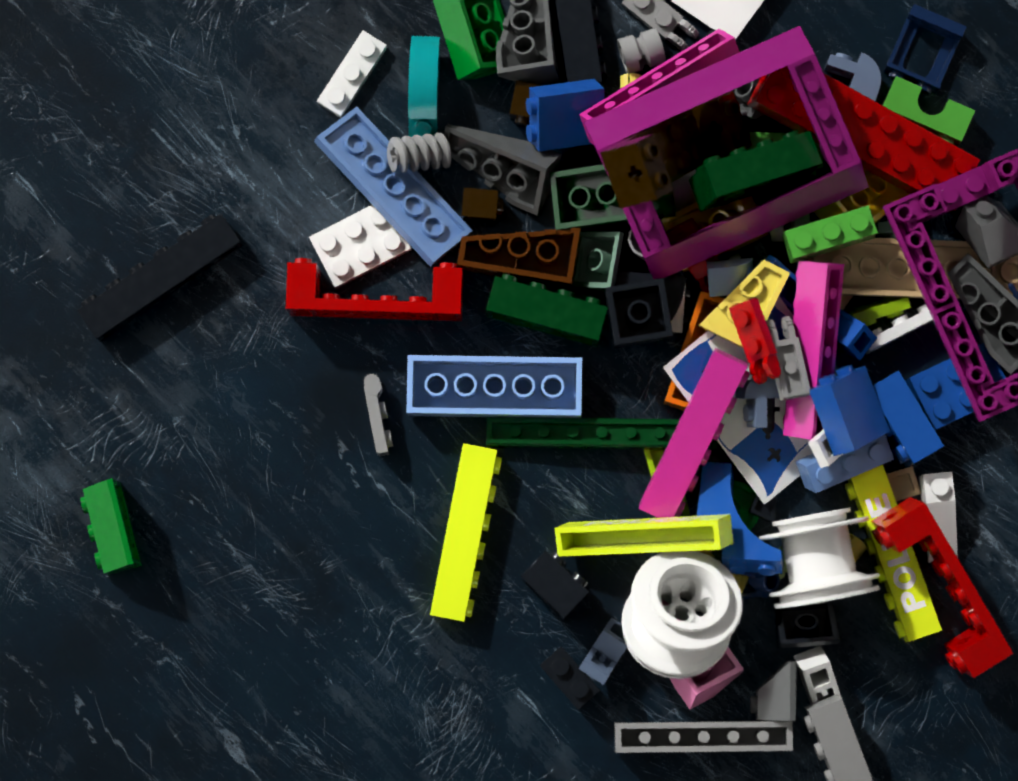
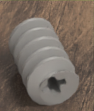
M439 132L433 135L403 136L401 139L399 137H392L387 146V159L392 172H395L397 165H399L400 171L406 173L408 164L411 170L416 172L419 163L422 170L425 171L429 169L430 162L433 169H438L440 161L444 168H449L451 164V149L446 137Z

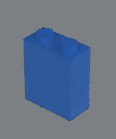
M595 79L529 87V98L526 99V110L529 115V125L526 126L528 141L539 152L591 144L579 114L604 99V88Z
M848 365L837 369L836 376L831 374L818 379L819 385L809 390L833 456L856 451L890 432L866 366L854 369L853 365Z

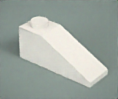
M952 471L923 474L918 477L921 501L927 505L958 558L956 500ZM927 551L928 563H931L934 559L930 552Z
M821 646L793 656L810 704L836 694L842 699L831 663Z

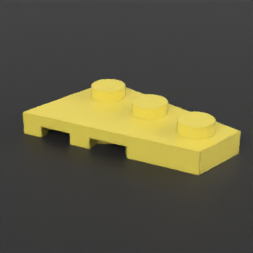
M763 260L698 326L743 348L729 308L749 299L757 298L764 318L767 320L790 272Z

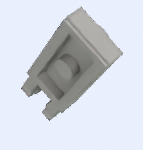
M624 0L621 3L622 7L648 28H656L664 41L668 40L681 51L688 48V45L683 39L672 33L677 26L690 37L696 38L700 34L694 26L683 19L684 17L663 0Z
M782 317L781 326L785 340H779L773 319L766 320L777 351L776 356L780 364L779 366L781 367L780 377L775 379L780 401L809 396L810 385L799 337H796L791 317Z
M373 373L365 377L363 384L375 449L380 457L389 455L388 447H393L390 429L385 430L383 419L388 418L385 401L379 402L383 388L379 377Z

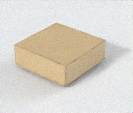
M913 466L887 474L896 501L921 494Z

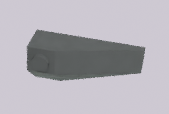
M509 0L510 7L507 17L504 18L502 24L503 31L500 41L497 42L495 49L498 77L515 82L517 80L539 85L560 82L550 0Z
M452 124L445 126L444 136L450 145L451 158L468 171L474 170L485 179L484 183L488 187H496L506 195L505 200L511 205L536 216L540 214L551 191L550 173L559 171L562 153L554 150L539 152L531 142Z
M967 253L947 274L989 355L1012 375L1018 370V300Z

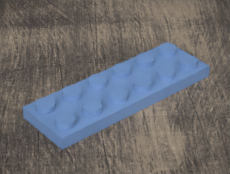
M357 106L316 137L314 143L430 267L460 244L462 236H470L473 230L418 171L413 172L409 164L406 173L400 171L399 165H397L395 172L391 171L387 159L389 140Z

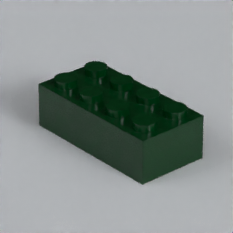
M795 130L783 135V139L773 142V139L770 138L757 143V148L747 150L746 147H741L730 152L728 157L721 159L720 155H716L704 160V165L696 168V173L689 179L700 212L805 179L822 164L811 132L808 131L800 134L799 130Z
M603 164L550 173L556 230L581 227V230L629 223L623 209H620ZM673 191L656 200H652L659 219L676 216Z
M502 274V278L495 276L486 307V315L488 318L598 347L608 307L603 306V301L596 298L587 297L586 301L575 298V293L562 289H559L558 293L547 290V286L544 284L530 282L529 286L519 283V278Z

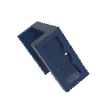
M914 4L883 72L889 74L888 77L891 80L898 76L921 86V93L936 94L941 87V82L967 26ZM918 27L945 37L934 64L926 77L903 68L904 59Z

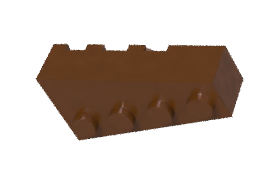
M581 227L561 230L549 229L536 232L523 231L510 234L462 236L457 268H462L463 271L502 277V274H508L522 281L571 288Z

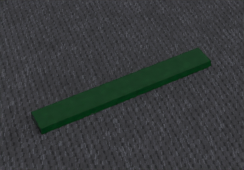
M487 417L486 446L494 448L665 450L680 419ZM711 440L708 447L709 450H718L717 440Z

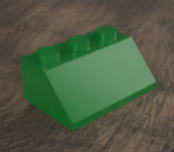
M433 0L457 80L478 79L497 73L495 49L502 35V24L505 18L500 1Z
M111 478L84 488V496L80 497L84 514L89 513L91 524L87 525L91 542L96 541L98 552L94 553L98 570L103 569V573L109 575L142 566L121 482Z

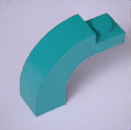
M411 36L408 83L410 137L438 133L440 37Z

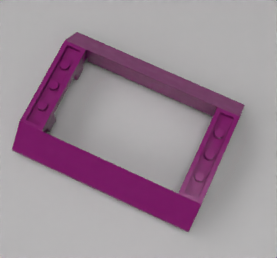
M800 26L584 122L606 171L600 152L625 140L624 138L785 66L789 70L790 75L788 76L795 92H798L820 143L818 146L832 173L829 172L671 243L652 201L622 208L653 280L668 277L869 187L861 160L816 55Z
M1018 149L987 161L975 169L940 184L931 185L883 206V210L979 422L1018 405V372L994 383L923 223L1012 184H1015L1018 190Z

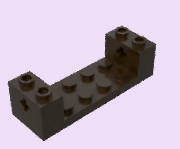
M732 91L646 128L600 152L621 209L656 200L673 191L672 182L704 165V160L716 155H720V158L728 157L733 150L741 147L749 148L752 146L749 131L740 112V105Z

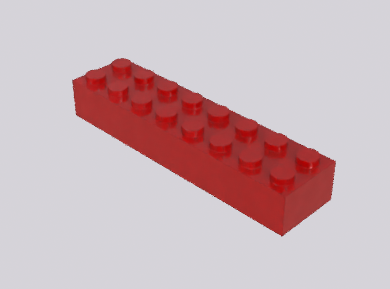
M787 66L761 77L747 105L794 131L799 130L800 134L810 131L814 142L820 145L798 92H795L788 76L790 73ZM823 73L861 160L863 169L908 194H913L931 185L940 184L977 168L980 162L979 158Z

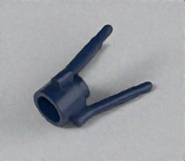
M756 572L740 574L749 576V584L757 590L742 594V599L768 598L769 592H774L779 586V574L773 576H763Z

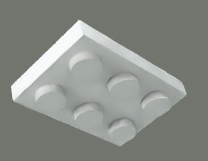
M373 205L309 237L335 289L412 250L408 242Z

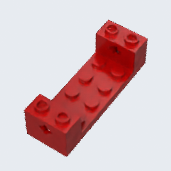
M295 258L294 263L287 262L286 310L290 316L462 321L464 275L463 269L457 268L456 263L444 262L440 263V267H433L432 302H428L427 297L411 296L409 301H399L397 296L382 295L380 300H370L368 295L354 294L351 295V299H341L339 294L327 293L322 294V298H320L321 271L317 263H312V259Z
M909 497L871 521L875 528L872 534L881 546L885 545L887 549L901 553L918 542L924 552L929 551L934 559L931 562L933 569L939 577L944 576L948 583L945 587L951 599L954 602L958 600L963 608L960 614L968 626L972 625V627L944 644L948 651L945 657L953 669L957 668L961 674L966 673L975 678L1013 654L924 502Z

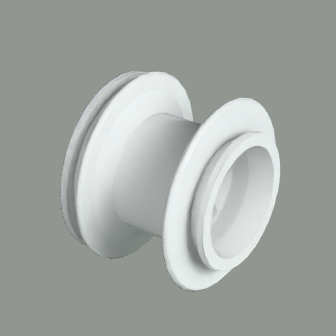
M849 507L772 522V526H777L779 532L759 536V539L768 540L781 537L789 578L787 586L769 594L770 597H779V603L774 604L775 609L830 601L879 590V585H873L872 579L880 577L879 573L866 574L856 571L848 525L868 521L869 517L847 519V513L851 512Z
M699 551L661 552L650 558L635 575L631 594L626 600L622 612L621 624L624 641L634 659L652 673L674 679L691 678L704 673L714 666L726 652L731 634H733L738 626L742 615L743 599L735 577L720 561ZM680 598L687 599L689 602H684ZM661 600L668 602L669 605H663ZM700 611L703 613V616H698L695 612Z

